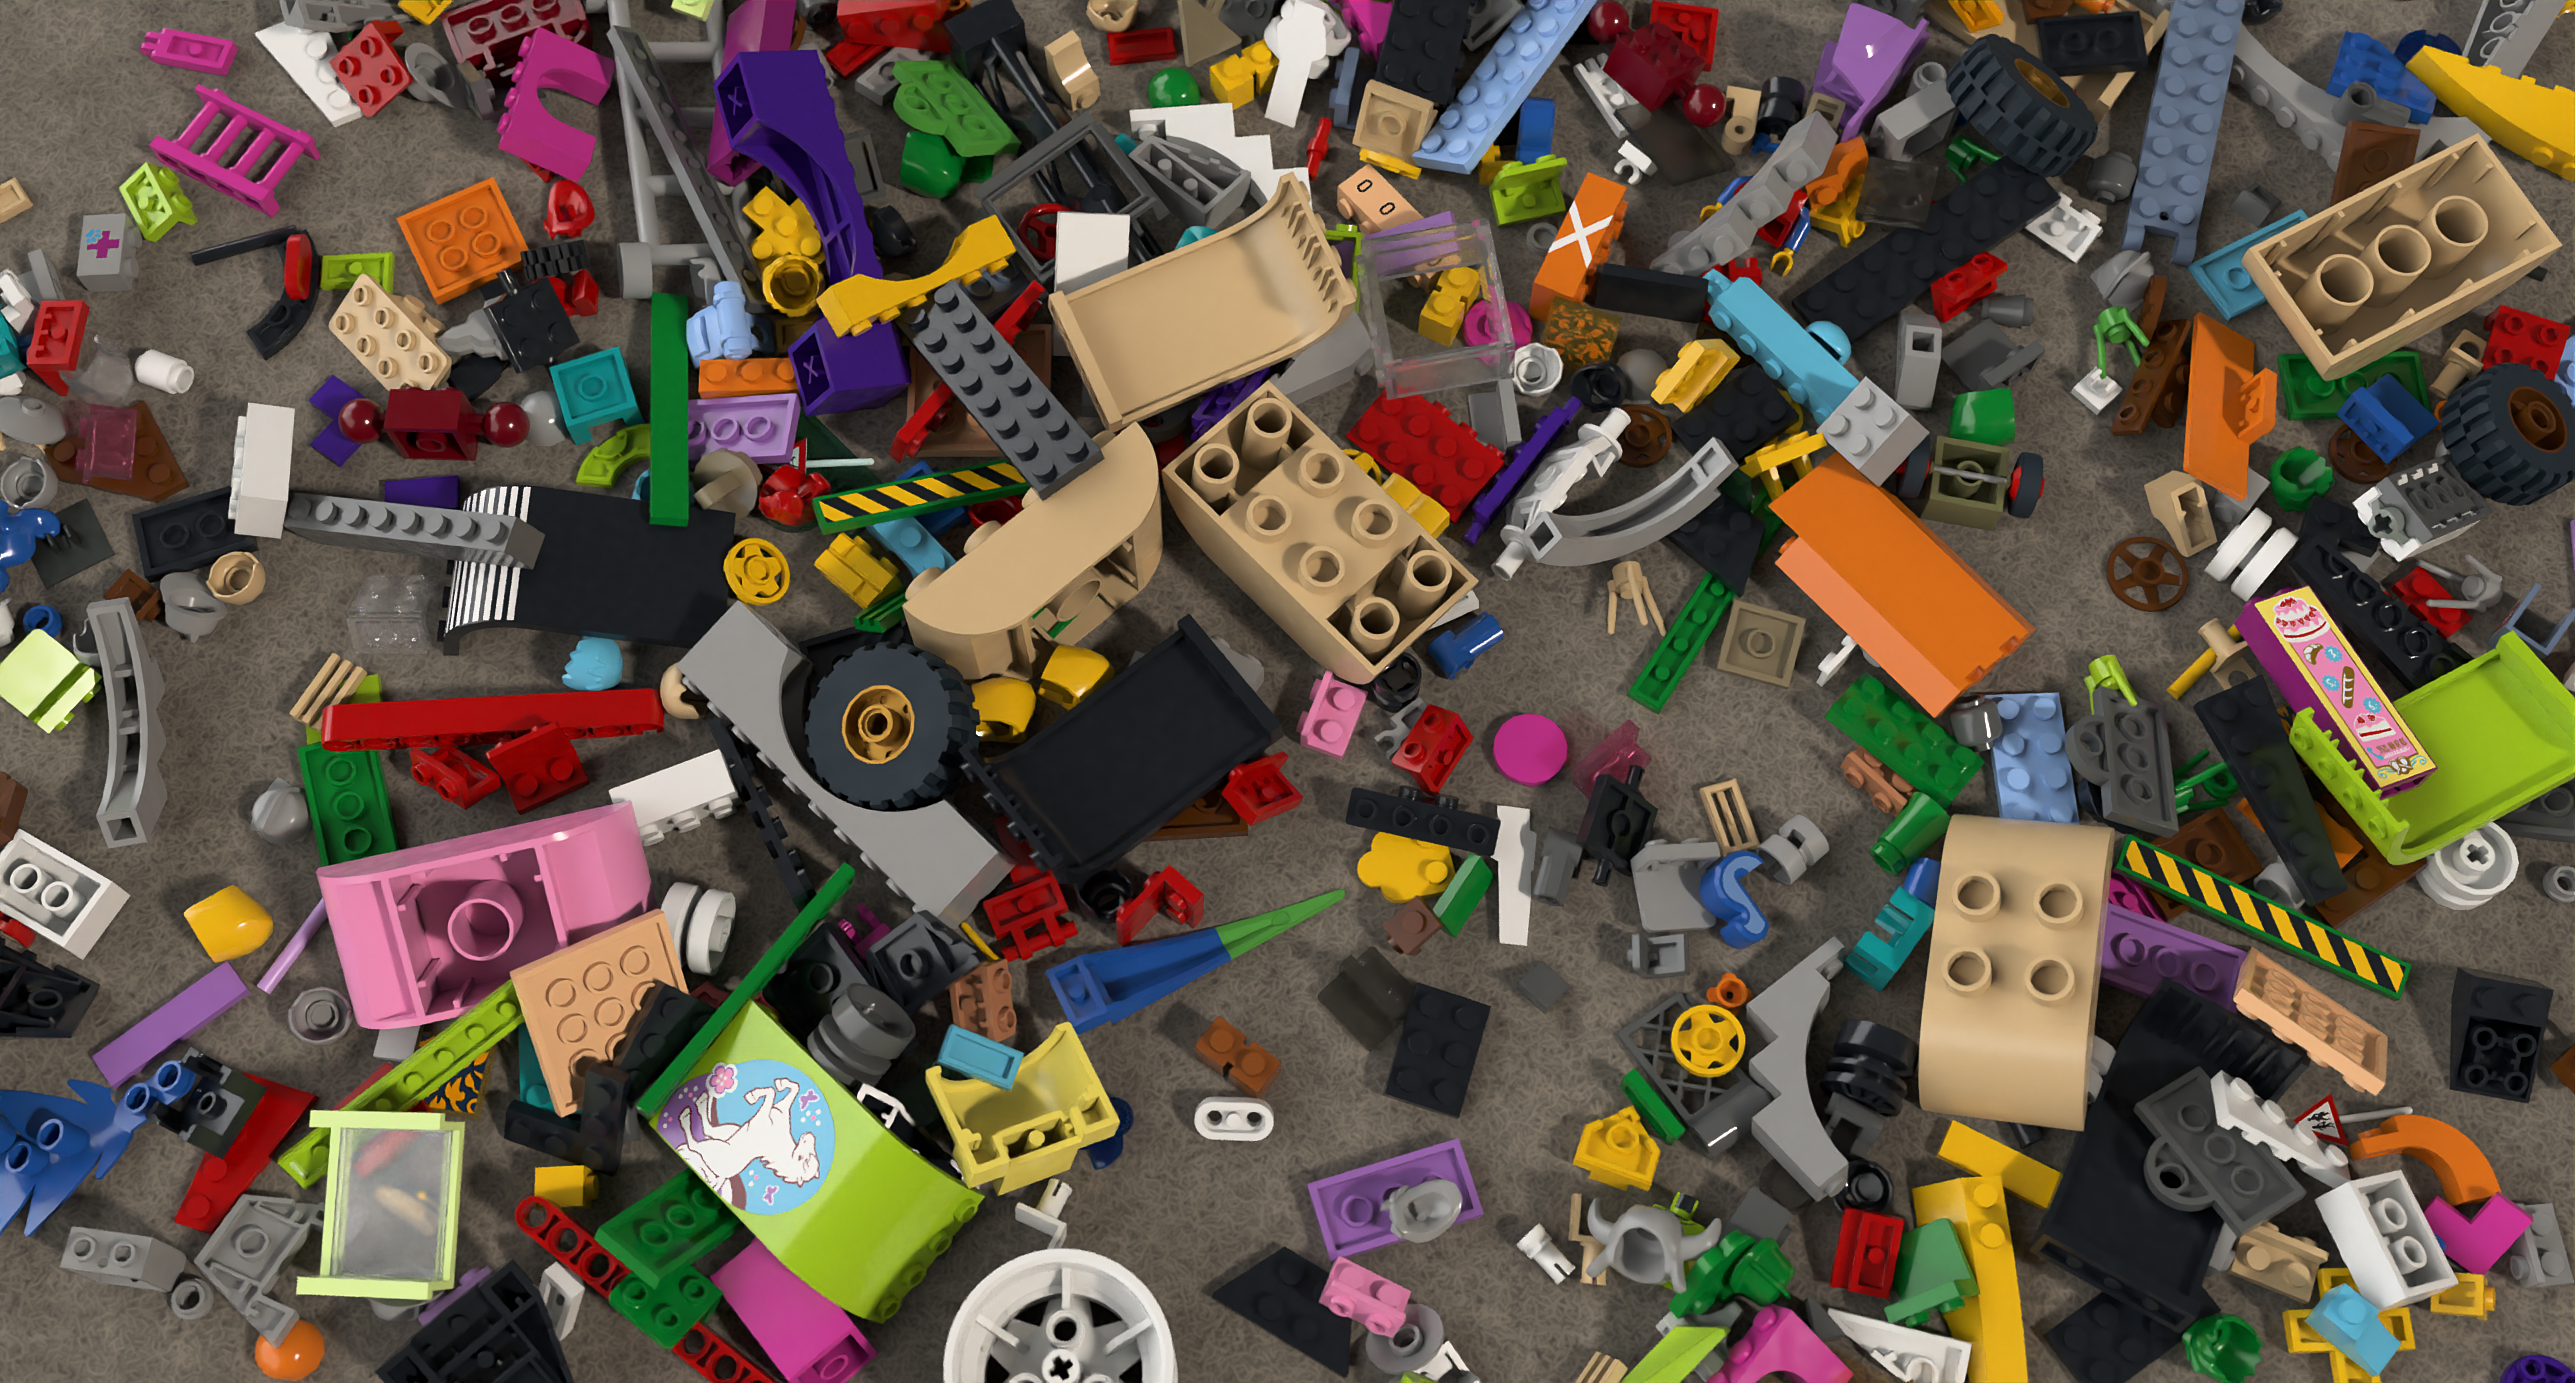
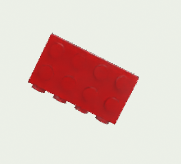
M1395 376L1346 434V437L1363 452L1369 454L1388 472L1402 476L1421 493L1438 502L1449 512V520L1456 524L1494 480L1499 470L1503 466L1507 467L1503 461L1506 456L1493 444L1488 443L1485 447L1475 439L1478 433L1462 421L1458 425L1449 418L1451 412L1440 402L1435 400L1431 404L1423 398L1424 391L1412 380L1408 379L1404 383Z

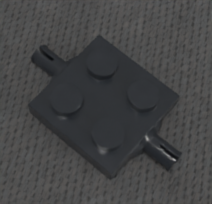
M507 267L496 273L506 293L497 302L483 308L516 374L523 373L536 365H544L553 383L549 367L558 365L559 363L556 358L564 350L579 343L580 340L548 277L542 278L530 285L519 286L511 268Z
M1629 766L1625 783H1621L1610 774H1600L1597 776L1576 843L1592 853L1599 863L1592 882L1598 886H1608L1613 868L1625 876L1633 877L1630 860L1648 843L1658 808L1649 803L1639 790L1643 774L1645 773V769H1642L1641 766Z

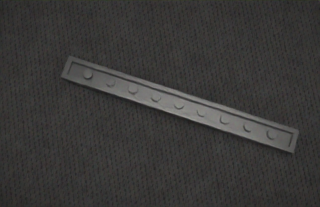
M613 25L607 33L608 39L654 130L655 136L663 148L667 160L681 185V189L691 205L709 246L719 262L727 281H737L741 284L742 293L745 295L746 300L744 305L745 312L770 314L773 308L767 303L762 292L763 275L714 176L706 172L707 162L640 29Z

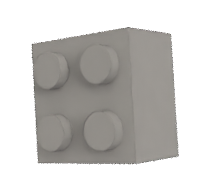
M1867 377L1856 386L1816 430L1817 433L1822 432L1825 440L1878 487L1930 433Z

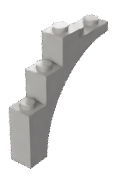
M1816 110L1790 127L1781 144L1756 175L1696 230L1652 260L1649 268L1654 271L1697 277L1719 263L1723 266L1747 251L1753 242L1757 230L1786 212L1794 192L1823 174L1838 135L1821 113Z
M129 597L91 602L86 611L95 636L102 665L109 719L107 779L96 817L109 849L147 843L167 801V790L157 765L166 747V736L156 711L165 693V683L156 657H149Z

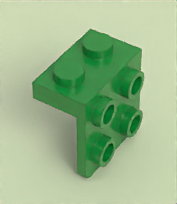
M1940 1218L1901 1235L1892 1280L1900 1302L1884 1308L1890 1324L1905 1322L1907 1328L1915 1327L1930 1321L1929 1314L1941 1310L1942 1314L1954 1312L1966 1306L1964 1300L1981 1294L1950 1219Z
M690 1265L656 1290L631 1271L613 1289L608 1301L613 1308L659 1346L670 1350L700 1319L705 1323L714 1314L724 1292Z

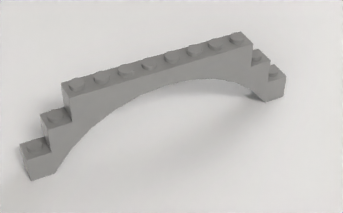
M2150 0L2148 6L2151 7L2153 14L2158 18L2164 8L2168 11L2171 10L2173 0ZM2241 21L2229 81L2243 87L2250 93L2254 103L2259 106H2265L2275 115L2277 122L2282 127L2290 128L2301 138L2306 148L2319 153L2326 160L2329 168L2337 172L2346 127L2337 123L2332 115V108L2339 98L2327 94L2325 90L2305 81L2276 60L2248 32ZM2432 117L2427 125L2408 120L2404 127L2421 130L2414 165L2422 161L2426 156L2431 157L2476 133L2481 135L2487 145L2492 140L2489 135L2467 117Z

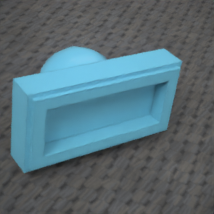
M951 1024L948 1027L935 1063L960 1072L968 1079L975 1078L1008 1092L1012 1088L1024 1053Z

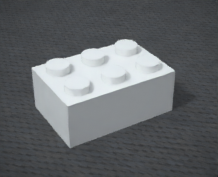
M248 403L246 417H238L233 456L235 458L231 478L232 491L228 519H235L234 534L281 539L288 502L294 408Z
M720 749L608 790L613 804L632 801L643 846L653 845L664 840L663 833L678 828L680 833L693 830L701 825L700 819L714 815L715 819L730 816L737 812L736 806L743 804L739 789Z
M21 829L17 831L14 839L0 853V911L13 920H18L33 932L82 960L131 896L111 880Z
M2401 1170L2349 1181L2314 1199L2321 1212L2322 1219L2328 1226L2341 1257L2359 1289L2360 1295L2380 1310L2379 1312L2425 1300L2459 1284Z

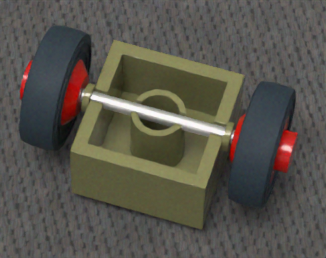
M1927 435L1894 470V473H1897L1896 493L1902 497L1917 498L1924 483L1920 518L1992 531L2003 512L2005 490H2008L2007 509L2009 515L2019 518H2029L2032 515L2037 500L2041 498L2044 489L2043 457L2035 453L2022 452L2015 463L2012 474L2007 475L2010 448L1937 436L1930 449V437Z

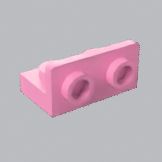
M1326 670L1323 679H1316L1313 684L1309 700L1314 702L1309 713L1306 711L1302 712L1296 732L1301 733V746L1342 760L1367 699L1368 691L1334 680V672Z
M1338 1256L1332 1266L1319 1303L1329 1307L1336 1315L1349 1317L1365 1325L1375 1334L1386 1335L1392 1338L1405 1321L1406 1314L1404 1311L1411 1291Z

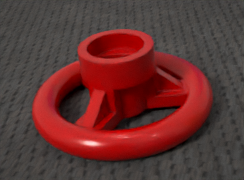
M1047 203L1031 208L1022 216L1017 227V236L1035 260L1047 263L1056 256L1057 224H1046L1037 219V217L1044 214H1057V211L1075 212L1074 210L1064 205ZM1028 227L1038 234V249L1028 239Z

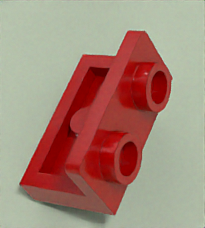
M1985 251L1932 283L1931 292L1934 315L1941 322L1945 323L1997 290L1996 277L2008 270L2007 263Z
M444 746L430 756L417 747L409 751L412 763L411 773L414 779L419 784L427 785L438 792L445 801H452L464 810L469 809L501 787L500 777L497 773L454 746Z
M1284 751L1271 756L1265 754L1257 761L1247 765L1241 763L1228 775L1230 781L1221 794L1234 807L1238 815L1250 826L1297 807L1303 799L1299 791L1280 772V769L1289 757Z

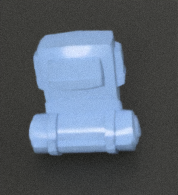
M722 281L714 286L713 305L700 310L687 320V345L690 358L696 370L700 371V360L728 359L738 361L751 355L752 349L768 354L775 352L770 321L745 312V295L742 293L741 284L737 281ZM754 325L758 326L763 332V343L757 339L755 334H751L750 329Z

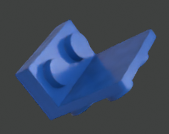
M2386 374L2367 389L2361 386L2351 394L2336 413L2387 465L2439 424L2438 420L2391 374Z

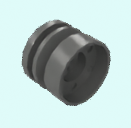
M851 983L832 1006V1014H827L820 1021L819 1026L808 1036L807 1043L814 1059L837 1080L853 1088L860 1082L874 1087L891 1066V1059H897L916 1035L915 1026L907 1013L886 994L862 983Z

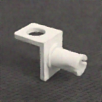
M1057 1179L1049 1180L1048 1186L1036 1208H1031L1020 1202L1015 1207V1220L1053 1236L1047 1249H1061L1067 1236V1223L1057 1218L1068 1196L1071 1195L1072 1188L1062 1182L1060 1188L1057 1187L1059 1183Z

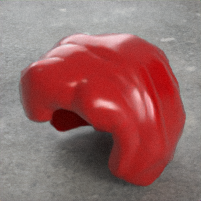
M785 464L778 468L762 486L759 495V509L767 518L783 525L801 526L814 520L816 517L812 507V499L830 495L832 488L830 483L820 473L814 472L806 477L804 470H798L792 465Z

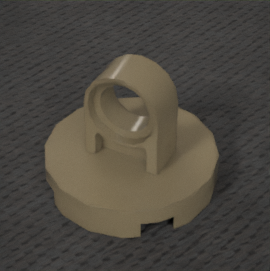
M720 448L703 456L696 465L693 475L695 488L693 496L704 511L711 509L736 513V521L753 513L759 506L760 486L764 484L763 476L757 464L747 454L741 451L735 453L727 450L728 448Z

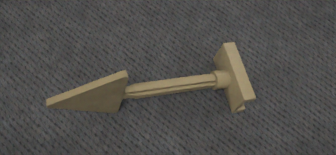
M1177 0L1185 64L1187 67L1196 65L1242 42L1239 36L1218 19L1225 0H1208L1206 7L1202 6L1197 0Z

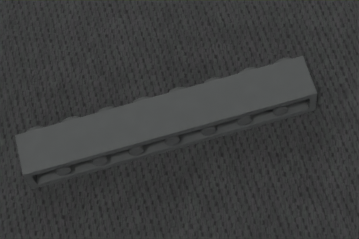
M295 493L283 524L284 527L308 541L323 545L532 570L545 534L517 516Z

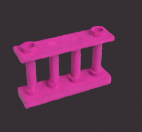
M198 84L195 87V91L205 105L177 140L173 139L170 142L157 135L149 144V147L161 163L273 217L280 208L274 198L275 193L273 190L301 154L316 161L321 155L314 145L315 140L301 129L294 131L231 100L228 95L217 88L210 90ZM218 113L232 119L205 154L200 153V155H197L189 150ZM246 126L260 133L233 168L228 167V169H225L217 164ZM273 140L288 146L262 181L253 183L246 179L247 173Z

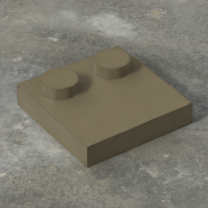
M1735 599L1715 671L1787 690L1807 618Z

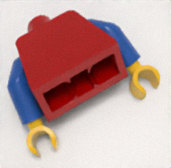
M1754 176L1735 178L1716 199L1717 204L1715 206L1709 205L1702 209L1700 223L1721 209ZM1802 187L1794 192L1786 212L1760 227L1756 235L1776 248L1784 247L1782 252L1774 255L1770 264V270H1772L1776 262L1785 263L1787 267L1782 276L1790 272L1793 265L1792 255L1793 253H1798L1811 227L1809 210L1804 206L1809 196L1801 190Z

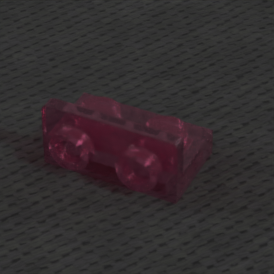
M90 404L88 417L80 416L78 438H85V449H77L75 470L83 471L82 483L90 484L91 476L131 481L137 410Z
M1630 719L1624 722L1575 766L1572 784L1589 800L1598 775L1610 774L1621 783H1625L1630 765H1638L1644 769L1650 764L1651 757L1637 744L1640 728Z

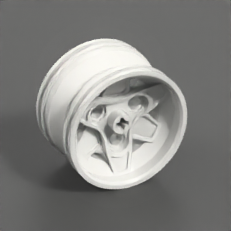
M1062 1248L1036 1251L1013 1259L994 1270L976 1286L962 1304L950 1329L945 1347L944 1383H987L988 1365L991 1356L1010 1373L1003 1383H1124L1119 1376L1141 1359L1143 1368L1142 1383H1178V1368L1171 1334L1164 1314L1154 1296L1133 1273L1120 1264L1104 1256L1078 1249ZM1049 1300L1040 1327L1015 1319L1028 1308ZM1090 1301L1107 1308L1122 1321L1094 1328ZM1067 1321L1074 1323L1077 1326V1332L1071 1340L1064 1342L1055 1338V1330L1059 1324ZM1065 1367L1070 1377L1062 1381L1058 1370Z

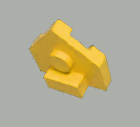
M1634 1105L1619 1110V1113L1603 1120H1595L1584 1126L1572 1165L1589 1170L1588 1178L1620 1190L1627 1191L1628 1186L1631 1185L1649 1191L1661 1151L1654 1139L1649 1137L1640 1122L1641 1117Z

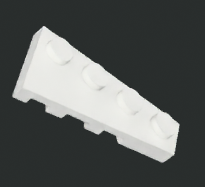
M284 21L254 33L261 44L272 54L275 60L286 70L334 127L365 116L328 63L339 53L330 32L297 28L285 25Z
M2221 1070L2210 1080L2218 1125L2227 1130H2230L2234 1125L2244 1130L2241 1133L2243 1139L2254 1145H2257L2260 1141L2266 1142L2274 1156L2285 1162L2291 1157L2295 1158L2303 1172L2334 1189L2351 1181L2347 1166L2348 1159L2345 1154L2336 1146H2327L2317 1139L2314 1132L2307 1125L2301 1122L2296 1124L2285 1116L2283 1110L2271 1100L2264 1101L2240 1078L2233 1079Z

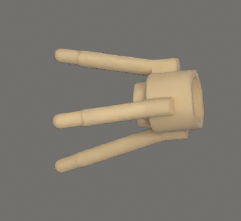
M1626 561L1615 565L1612 569L1614 579L1607 582L1609 591L1608 634L1612 635L1615 632L1617 594L1619 593L1624 599H1634L1641 625L1645 626L1648 624L1641 594H1643L1661 635L1665 637L1667 629L1650 592L1647 577L1642 576L1640 564L1635 561Z

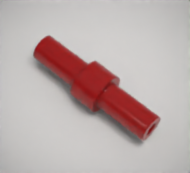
M1325 117L1320 118L1315 136L1310 139L1306 151L1308 159L1305 167H1308L1309 181L1311 182L1316 180L1321 160H1325L1329 148L1327 140L1333 122Z

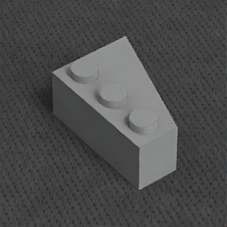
M1150 135L1127 156L1169 212L1189 227L1203 226L1215 229L1250 197V171L1242 168L1240 171L1233 170L1221 165L1220 160L1212 157L1210 160H1206L1191 154V149Z

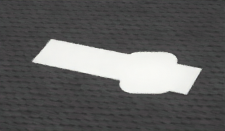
M1296 0L1291 19L1286 18L1279 22L1277 26V49L1281 58L1268 102L1266 118L1294 128L1312 61L1321 60L1326 54V29L1323 25L1326 10Z

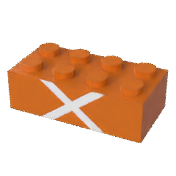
M1587 173L1533 282L1528 310L1531 318L1551 325L1557 300L1584 308L1585 303L1582 302L1586 294L1591 295L1598 279L1596 274L1599 267H1603V263L1608 261L1611 253V248L1609 247L1612 240L1617 241L1623 229L1624 221L1622 220L1629 205L1628 202L1624 201L1626 186L1593 173Z

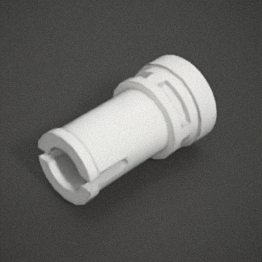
M1539 1223L1516 1246L1530 1259L1534 1258L1555 1281L1554 1283L1558 1285L1565 1277L1554 1264L1557 1263L1567 1275L1576 1267L1551 1242L1552 1238Z

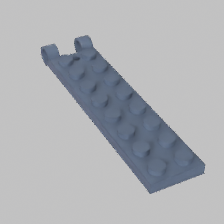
M2245 0L2172 1L2137 163V175L2132 187L2121 237L2123 244L2120 245L2119 251L2134 250L2139 252L2146 231L2175 238L2170 263L2186 267L2190 266L2196 250V235ZM2159 215L2167 216L2168 220L2162 221Z

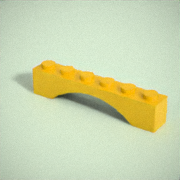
M995 214L969 225L953 240L950 252L941 268L929 275L913 280L891 281L857 274L831 285L816 301L838 338L848 333H852L856 337L873 327L871 323L877 320L885 324L901 314L899 310L906 307L910 309L927 301L926 297L951 280H954L956 284L962 283L964 287H967L981 279V274L986 271L990 275L1000 272L1009 265L1006 260L1017 250Z

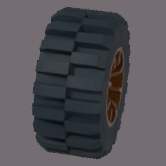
M2506 362L2491 366L2453 391L2444 404L2441 414L2443 417L2440 423L2441 432L2445 433L2443 443L2445 448L2451 452L2452 456L2450 459L2454 466H2458L2463 472L2462 477L2467 482H2472L2477 486L2476 490L2482 495H2490L2493 501L2513 506L2533 504L2575 479V409L2571 404L2573 401L2568 394L2564 395L2560 391V386L2553 379L2548 380L2545 378V373L2538 369L2530 370L2529 365Z

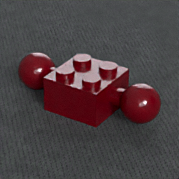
M1602 0L1592 7L1586 17V27L1590 36L1604 44L1616 42L1602 70L1648 111L1652 112L1681 98L1683 100L1682 108L1685 118L1696 127H1712L1723 118L1727 105L1723 92L1712 84L1703 83L1695 85L1706 61L1697 54L1693 47L1686 45L1672 33V30L1667 25L1659 21L1633 31L1629 27L1627 10L1615 0Z
M413 386L405 387L404 389H390L387 411H384L373 400L357 398L347 402L342 407L338 416L339 428L348 440L358 444H369L375 442L384 432H387L404 459L476 461L480 435H485L496 446L511 448L521 444L527 438L530 431L529 417L519 405L512 402H499L491 406L485 414L476 413L464 392L450 387L441 388L440 390H423Z

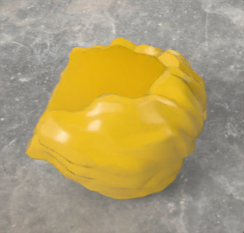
M797 254L784 255L781 258H777L764 269L762 276V292L767 303L774 310H778L789 317L805 316L815 311L819 307L816 299L825 291L826 287L820 265L813 260H808L805 256H798Z

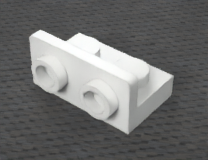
M2055 189L2061 197L2060 203L2024 228L2074 263H2077L2096 237L2102 234L2103 230L2098 226L2101 219L2086 209L2079 213L2069 206L2072 200Z

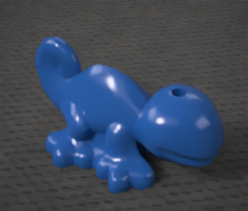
M0 500V594L6 590L10 583V576L6 569L23 564L33 556L36 550L35 537L47 539L46 534L51 533L53 537L60 533L62 527L60 519L52 511L31 508L19 511L12 516L11 513L7 512L9 505L5 501Z

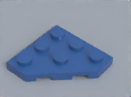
M2345 31L2339 45L2326 93L2341 97L2350 84L2359 81L2372 86L2378 97L2409 108L2411 110L2409 120L2427 125L2433 114L2437 96L2380 41L2372 39L2365 33Z

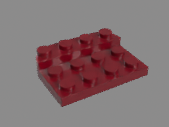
M480 0L439 15L458 64L470 61L477 71L482 70L485 79L491 81L493 89L504 88L516 83L511 81L517 63L523 61V57L518 55L520 47L526 36L532 38L538 26L593 51V31L580 0Z

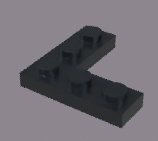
M593 1062L586 1072L581 1122L565 1116L561 1118L556 1113L514 1099L506 1108L504 1139L577 1165L587 1166L594 1171L613 1177L621 1162L631 1074Z

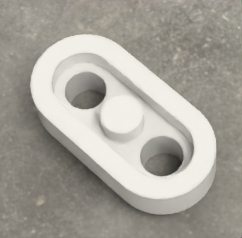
M1208 1097L1197 1106L1194 1122L1197 1131L1208 1139L1259 1141L1267 1137L1272 1131L1274 1114L1271 1106L1262 1099ZM1215 1110L1220 1112L1222 1117L1218 1121H1212L1208 1117V1113ZM1251 1112H1257L1261 1115V1119L1253 1123L1248 1120L1247 1115Z

